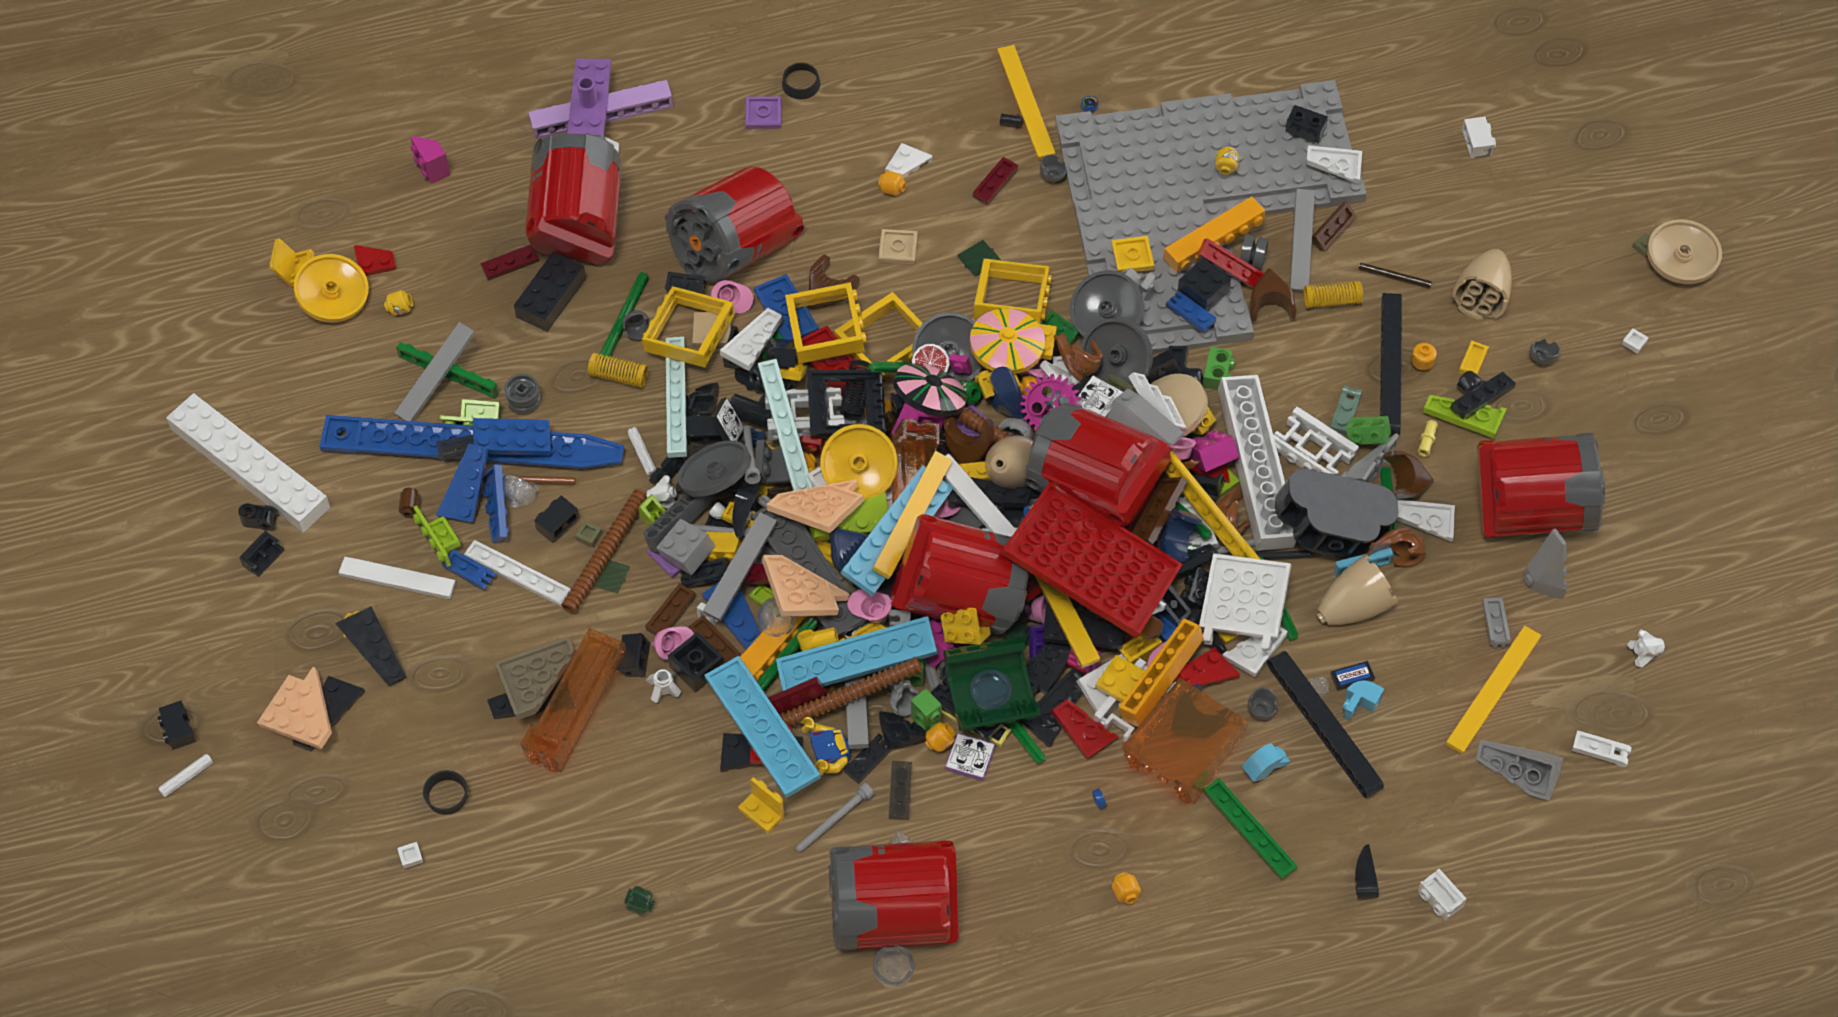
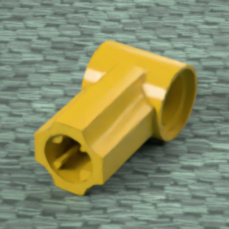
M835 627L815 632L808 629L801 631L797 635L802 652L839 641Z

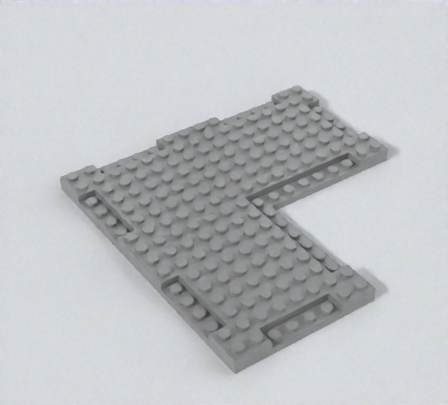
M1335 80L1300 84V89L1239 97H1231V93L1166 101L1161 102L1160 107L1098 115H1091V111L1055 116L1056 131L1063 162H1065L1067 168L1066 177L1088 276L1099 271H1117L1111 246L1112 240L1148 236L1154 261V270L1136 273L1142 277L1151 272L1155 276L1152 281L1153 286L1144 297V314L1139 325L1147 334L1153 353L1165 352L1169 346H1187L1190 349L1253 340L1254 334L1240 281L1228 275L1231 278L1230 291L1208 310L1209 313L1216 317V322L1205 333L1170 310L1165 303L1168 300L1170 301V298L1175 296V293L1178 291L1179 279L1198 261L1187 270L1176 273L1163 259L1164 248L1251 196L1263 207L1265 215L1294 212L1297 188L1315 190L1314 209L1340 206L1342 202H1348L1349 204L1365 202L1366 190L1361 174L1360 183L1357 184L1306 164L1308 145L1352 150ZM1294 105L1328 116L1327 127L1319 143L1285 132L1286 122ZM1223 147H1232L1239 154L1238 168L1229 175L1221 174L1214 165L1216 153ZM1225 244L1224 246H1222L1224 249L1232 253L1230 244Z

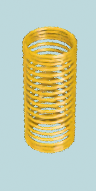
M1350 281L1346 283H1330V285L1327 283L1323 285L1317 284V286L1305 285V306L1307 309L1316 308V306L1317 308L1319 306L1321 308L1329 307V305L1331 307L1332 305L1339 306V304L1342 306V303L1344 306L1345 304L1352 305V303L1353 305L1355 303L1362 304L1363 290L1361 282Z
M593 353L588 364V375L642 388L647 379L648 366Z

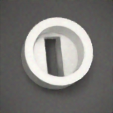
M718 502L713 506L709 514L715 519H722L721 515L725 511V507Z

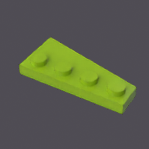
M1434 395L1429 396L1423 413L1493 439L1507 408L1500 407V410L1493 409L1491 405H1486L1463 420L1450 408L1452 402L1455 401L1454 399Z

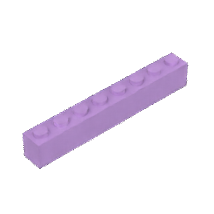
M667 80L608 93L605 123L673 107L672 95ZM571 102L528 112L535 139L568 131Z

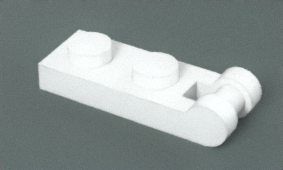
M1577 730L1572 751L1615 763L1617 766L1625 768L1628 765L1627 756L1631 753V747ZM1614 751H1618L1620 754L1616 755Z

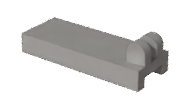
M1483 598L1482 605L1490 645L1493 648H1497L1498 645L1501 648H1505L1506 644H1510L1511 638L1503 598Z

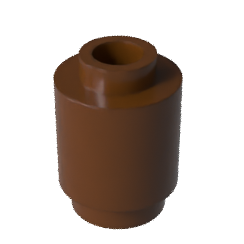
M408 487L404 488L400 494L399 513L404 517H412L415 514L413 507L419 506V494L415 488Z

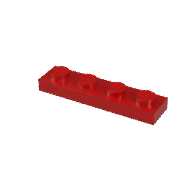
M1208 238L1203 240L1197 256L1204 257L1214 266L1251 289L1254 288L1264 274Z

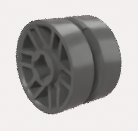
M1246 234L1240 258L1249 264L1252 262L1253 267L1262 271L1269 239L1259 237L1257 244H1255V236Z
M517 374L508 379L504 391L509 409L518 415H528L535 412L541 404L537 380L528 374Z

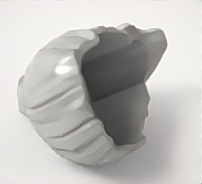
M1007 418L998 425L999 429L1003 428L1004 432H1009V435L1033 438L1032 429L1024 419Z
M899 680V683L894 682L892 686L890 685L892 690L890 697L892 710L896 715L909 716L911 715V699L917 696L919 692L911 685L909 680Z

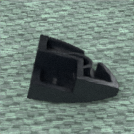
M718 382L696 388L695 392L691 393L689 397L686 394V416L713 414L718 399Z
M879 712L881 730L888 748L909 746L926 740V731L916 722L911 724L910 721L904 719V716L891 712Z

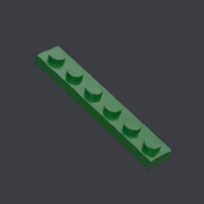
M399 342L396 347L399 358L424 369L427 368L434 358L429 352L420 351L411 344ZM453 365L445 376L447 379L493 399L499 394L497 383L492 379H485L475 372L464 370L459 365Z
M1220 778L1203 789V793L1281 881L1297 870L1298 866Z

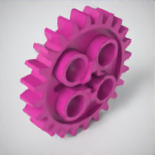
M1045 374L1043 375V380L1036 377V384L1030 382L1031 389L1025 388L1028 394L1021 396L1026 399L1025 402L1020 403V405L1025 406V409L1021 410V412L1027 413L1023 419L1031 420L1028 425L1034 424V431L1039 427L1043 414L1050 406L1048 402L1054 400L1058 390L1061 393L1053 402L1055 408L1061 405L1060 399L1063 396L1068 399L1069 404L1082 407L1081 404L1077 403L1082 397H1076L1075 395L1079 390H1072L1075 384L1068 385V378L1061 381L1062 375H1058L1055 379L1054 374H1051L1048 379ZM1047 386L1051 387L1053 391L1050 397L1044 394V389ZM1037 402L1041 403L1043 407L1040 413H1037L1034 409Z

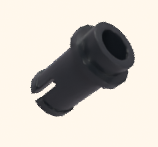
M1001 113L1000 125H1011L1016 128L1022 127L1023 116H1020V114L1009 115Z

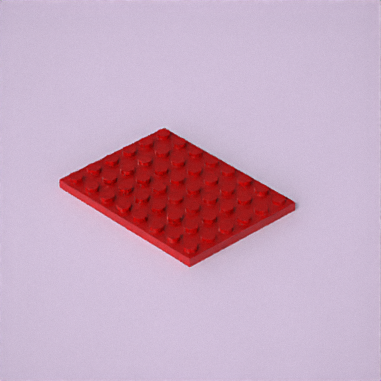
M1050 482L1000 553L1135 638H1138L1183 565Z

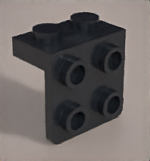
M1197 567L1191 574L1188 573L1184 580L1186 586L1180 594L1181 599L1186 602L1189 608L1193 604L1203 608L1210 572L1200 567Z

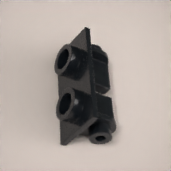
M667 455L660 464L662 468H657L650 475V483L653 485L658 484L665 475L669 476L671 481L684 464L682 457L668 458Z

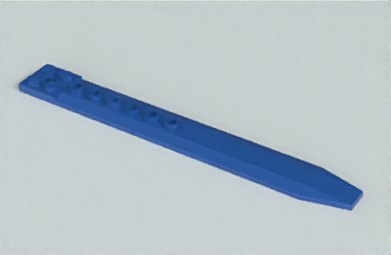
M326 415L319 447L321 451L357 454L358 452L461 460L468 444H473V426ZM342 431H344L346 434L343 437L338 436V434H341ZM550 432V455L488 454L486 462L587 469L622 464L624 445L588 434Z

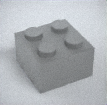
M680 519L656 548L664 560L692 575L716 546L707 533Z

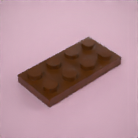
M1183 477L1159 479L1131 533L1153 545L1158 540L1162 527L1167 523L1170 512L1175 508L1177 499L1183 493L1187 480Z

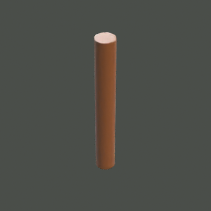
M518 476V483L575 485L576 478Z

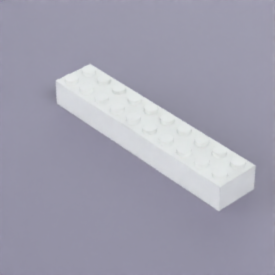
M1258 375L1222 377L1217 391L1228 435L1233 436L1239 458L1234 460L1256 551L1294 548L1296 540L1293 536V527L1284 524L1278 518L1275 511V497L1285 484L1259 377Z
M193 393L166 417L173 432L265 504L275 507L279 515L302 533L330 509L329 501L325 494Z

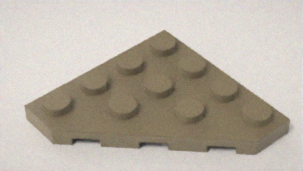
M569 637L495 662L496 670L517 720L537 713L575 657V649Z

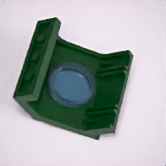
M1021 636L981 643L980 645L976 644L943 650L946 677L959 731H971L981 726L992 727L1001 722L1013 723L1019 719L1030 720L1035 718V716L1041 715L1040 707L1033 697L1025 665V642Z

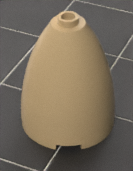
M1499 249L1488 250L1477 256L1463 270L1452 292V297H1454L1458 304V309L1469 317L1483 320V318L1492 317L1496 319L1505 312L1512 288L1511 267L1505 253Z
M1009 436L996 442L988 451L985 459V469L989 479L994 484L1007 489H1016L1017 487L1031 489L1025 483L1026 465L1028 464L1034 441L1024 436Z
M1367 554L1345 569L1326 591L1317 609L1319 613L1316 614L1322 624L1345 625L1360 622L1383 613L1398 604L1397 597L1395 595L1391 596L1392 590L1387 579L1375 563L1370 564L1368 562L1370 558Z

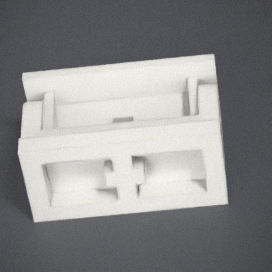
M1486 117L1464 119L1462 132L1470 157L1475 158L1487 154L1492 156L1493 149L1496 147V141L1491 136V125L1487 123Z
M1440 869L1420 882L1419 895L1424 901H1428L1432 905L1434 912L1445 921L1464 907L1466 897Z

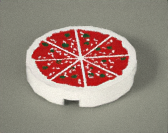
M925 344L914 353L912 364H925L947 372L949 357L942 347L935 344Z

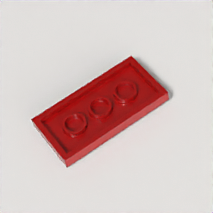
M825 326L801 338L803 346L838 340V338L828 326ZM850 354L810 361L809 363L815 370H849V363L854 358ZM826 382L828 387L841 388V394L844 393L846 382Z

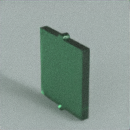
M984 240L957 255L964 264V267L968 268L975 277L981 274L984 259L1001 261L994 252V249L990 248Z
M609 560L592 586L618 594L623 582H626L625 577L630 566Z

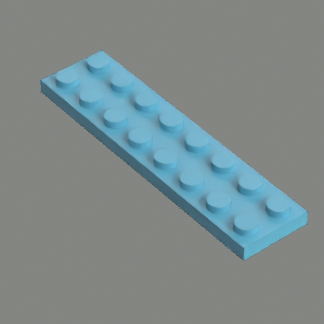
M925 466L919 469L841 571L843 576L870 596L874 595L886 579L873 571L872 568L924 473ZM944 480L938 486L924 514L933 516L953 490Z
M927 616L776 659L784 691L816 676L824 686L884 670L891 666L895 667L896 664L901 665V662H907V659L912 660L914 656L919 660L937 655L938 652L930 620Z
M739 656L704 675L706 681L786 798L821 778L809 757Z

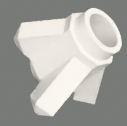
M665 475L655 487L647 490V498L650 494H653L665 508L672 506L675 503L674 498L677 496L676 488L669 483L670 477Z
M1641 629L1637 635L1639 639L1637 641L1629 640L1627 646L1629 649H1634L1638 655L1635 665L1642 668L1655 656L1662 654L1665 645L1661 638L1653 637L1647 631Z
M661 669L655 674L649 675L646 681L650 685L655 686L651 697L653 702L657 703L663 695L667 694L679 697L681 690L673 682L676 673Z

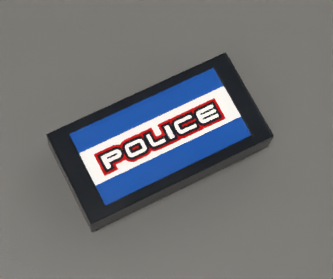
M1368 661L1333 670L1330 673L1337 691L1347 689L1351 684L1358 681L1371 682L1375 680Z

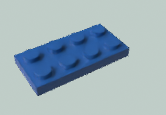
M785 274L754 287V293L764 310L769 308L782 315L783 321L777 329L783 339L792 340L794 343L785 295L798 292L788 275ZM806 306L795 308L801 338L819 330Z
M473 418V445L489 447L488 454L550 455L549 420Z

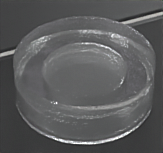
M1323 677L1313 678L1310 683L1319 696L1324 697L1327 695L1329 690L1328 681Z

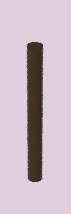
M1360 263L1359 270L1430 288L1432 281L1365 263Z

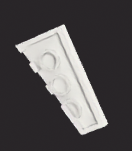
M767 308L720 350V356L750 371L766 344L783 321L782 315Z

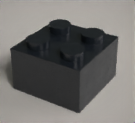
M1203 257L1179 279L1178 291L1208 311L1230 291L1231 278Z
M698 632L667 655L669 667L694 691H697L707 683L705 674L724 664L723 656Z

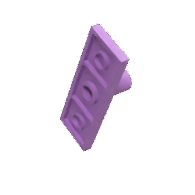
M611 59L575 60L567 134L585 135L588 133L604 137L612 65Z

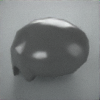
M1048 154L1040 162V174L1047 181L1058 182L1064 179L1067 173L1066 164L1059 161L1058 155Z
M639 310L631 311L625 315L622 324L627 337L633 340H642L643 333L649 328L650 319L645 312Z
M1546 339L1535 341L1530 346V356L1538 364L1550 365L1560 355L1561 348L1556 342L1547 343Z
M1261 687L1255 689L1248 700L1247 706L1250 714L1259 720L1272 718L1278 708L1276 694L1268 688Z

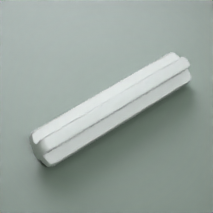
M630 428L627 431L628 436L646 474L650 476L656 471V467L637 428Z
M208 754L203 755L158 788L160 793L164 797L168 796L213 763Z

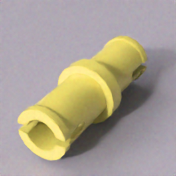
M1433 420L1426 422L1424 433L1420 436L1421 443L1417 452L1418 455L1422 457L1430 455L1431 446L1436 440L1437 422Z

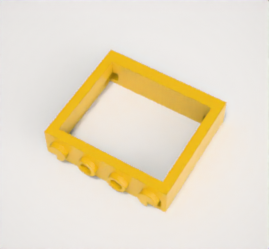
M984 259L974 303L973 319H979L982 315L992 310L1005 308L1022 311L1040 324L1041 319L1045 320V308H1047L1052 275H1049V266ZM989 277L1041 283L1037 309L984 303Z
M851 282L785 295L799 364L865 351L863 342H867L865 332H861L864 326L862 317L858 318V315L861 314L859 303L855 304L858 297L856 289L852 290ZM848 298L856 336L803 346L795 308Z
M672 286L668 295H665L664 302L658 307L654 319H651L649 328L643 333L641 342L643 343L644 351L705 368L735 315L733 302ZM677 304L718 314L698 351L657 340Z
M893 292L858 315V318L862 317L864 326L861 331L894 309L916 332L923 323ZM853 319L834 330V335L838 340L856 335ZM913 344L887 360V362L912 361ZM862 352L850 354L854 360H864L871 364V361ZM882 373L883 379L886 380L892 373Z

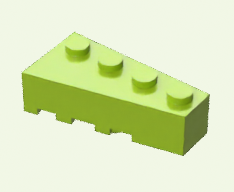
M886 492L865 499L836 528L869 535L888 511ZM809 526L810 535L815 543L830 541V533Z

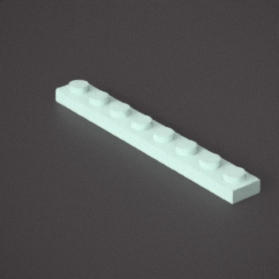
M684 337L666 338V343L685 347ZM666 357L668 458L686 457L685 362Z
M777 359L758 363L792 489L796 491L812 488V483L807 477V474H809Z

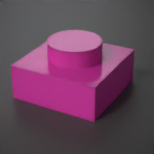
M956 354L950 355L949 362L952 371L970 374L972 366L969 357Z

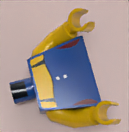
M810 717L804 718L801 721L802 724H805L802 727V731L804 733L809 730L811 731L809 733L810 743L817 761L815 768H819L820 776L824 773H839L850 761L849 750L851 749L848 747V738L845 739L842 729L814 723Z

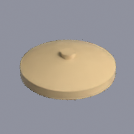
M1678 219L1665 222L1653 231L1648 241L1647 255L1652 267L1664 278L1680 284H1696L1709 279L1715 274L1722 259V248L1715 234L1704 225L1691 220Z
M1171 374L1152 383V385L1158 386L1162 395L1172 398L1186 426V429L1181 430L1184 432V436L1192 432L1202 421L1208 405L1206 391L1200 382L1186 374Z

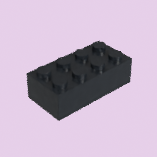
M552 252L514 304L516 318L548 332L586 280L584 266Z

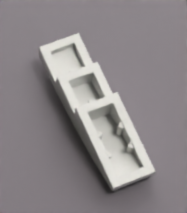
M1133 372L1128 376L1140 396L1179 429H1186L1171 397L1162 395L1158 386L1149 384L1143 374Z

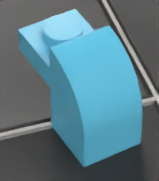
M1358 681L1351 684L1346 691V701L1342 707L1345 710L1343 718L1350 721L1359 706L1374 713L1382 699L1384 688L1370 681Z
M1270 743L1253 753L1242 765V768L1254 782L1266 779L1275 768L1287 766L1290 760L1287 758L1284 750L1279 748V746L1274 747Z

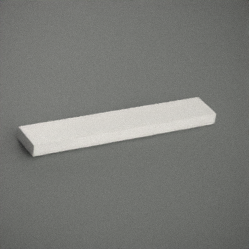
M946 455L952 462L943 477L945 481L989 531L1012 537L1016 529L951 455Z
M476 540L472 542L464 553L466 557L560 607H562L561 603L568 592H570V588Z
M344 557L339 570V576L449 600L456 585V581L453 579L350 557Z

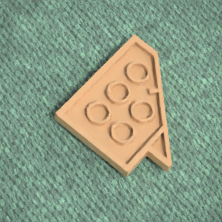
M850 480L780 493L768 502L766 506L767 511L830 533L864 501L862 494L853 492L858 487L857 480Z
M763 555L762 563L781 616L837 615L839 608L836 601H848L849 593L783 555Z
M312 667L304 680L288 675L257 724L261 728L322 749L332 731L317 669Z

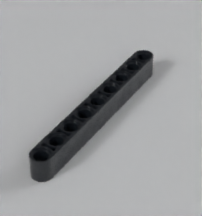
M1382 293L1380 416L1389 417L1390 435L1396 433L1400 435L1402 294Z
M1282 651L1267 659L1268 668L1361 795L1364 798H1368L1382 790L1384 784L1379 775L1286 651Z

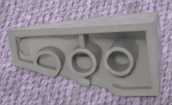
M1126 389L1114 399L1107 416L1109 419L1156 437L1169 446H1172L1184 436V432L1142 396L1130 389Z
M1396 433L1387 440L1386 444L1379 445L1352 465L1348 472L1345 471L1342 477L1373 482L1386 463L1384 454L1395 449L1399 435Z
M1557 529L1551 531L1525 569L1523 578L1526 585L1530 586L1534 592L1562 599L1567 590V583L1564 581L1567 570L1563 562L1567 561L1566 542Z
M1480 740L1476 760L1494 772H1498L1506 777L1509 782L1522 788L1528 795L1548 801L1560 777L1563 757L1486 740Z

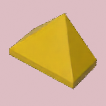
M1138 636V638L1132 639L1124 644L1122 649L1118 650L1132 664H1135L1139 658L1147 663L1151 653L1162 644V641L1158 637L1146 639Z

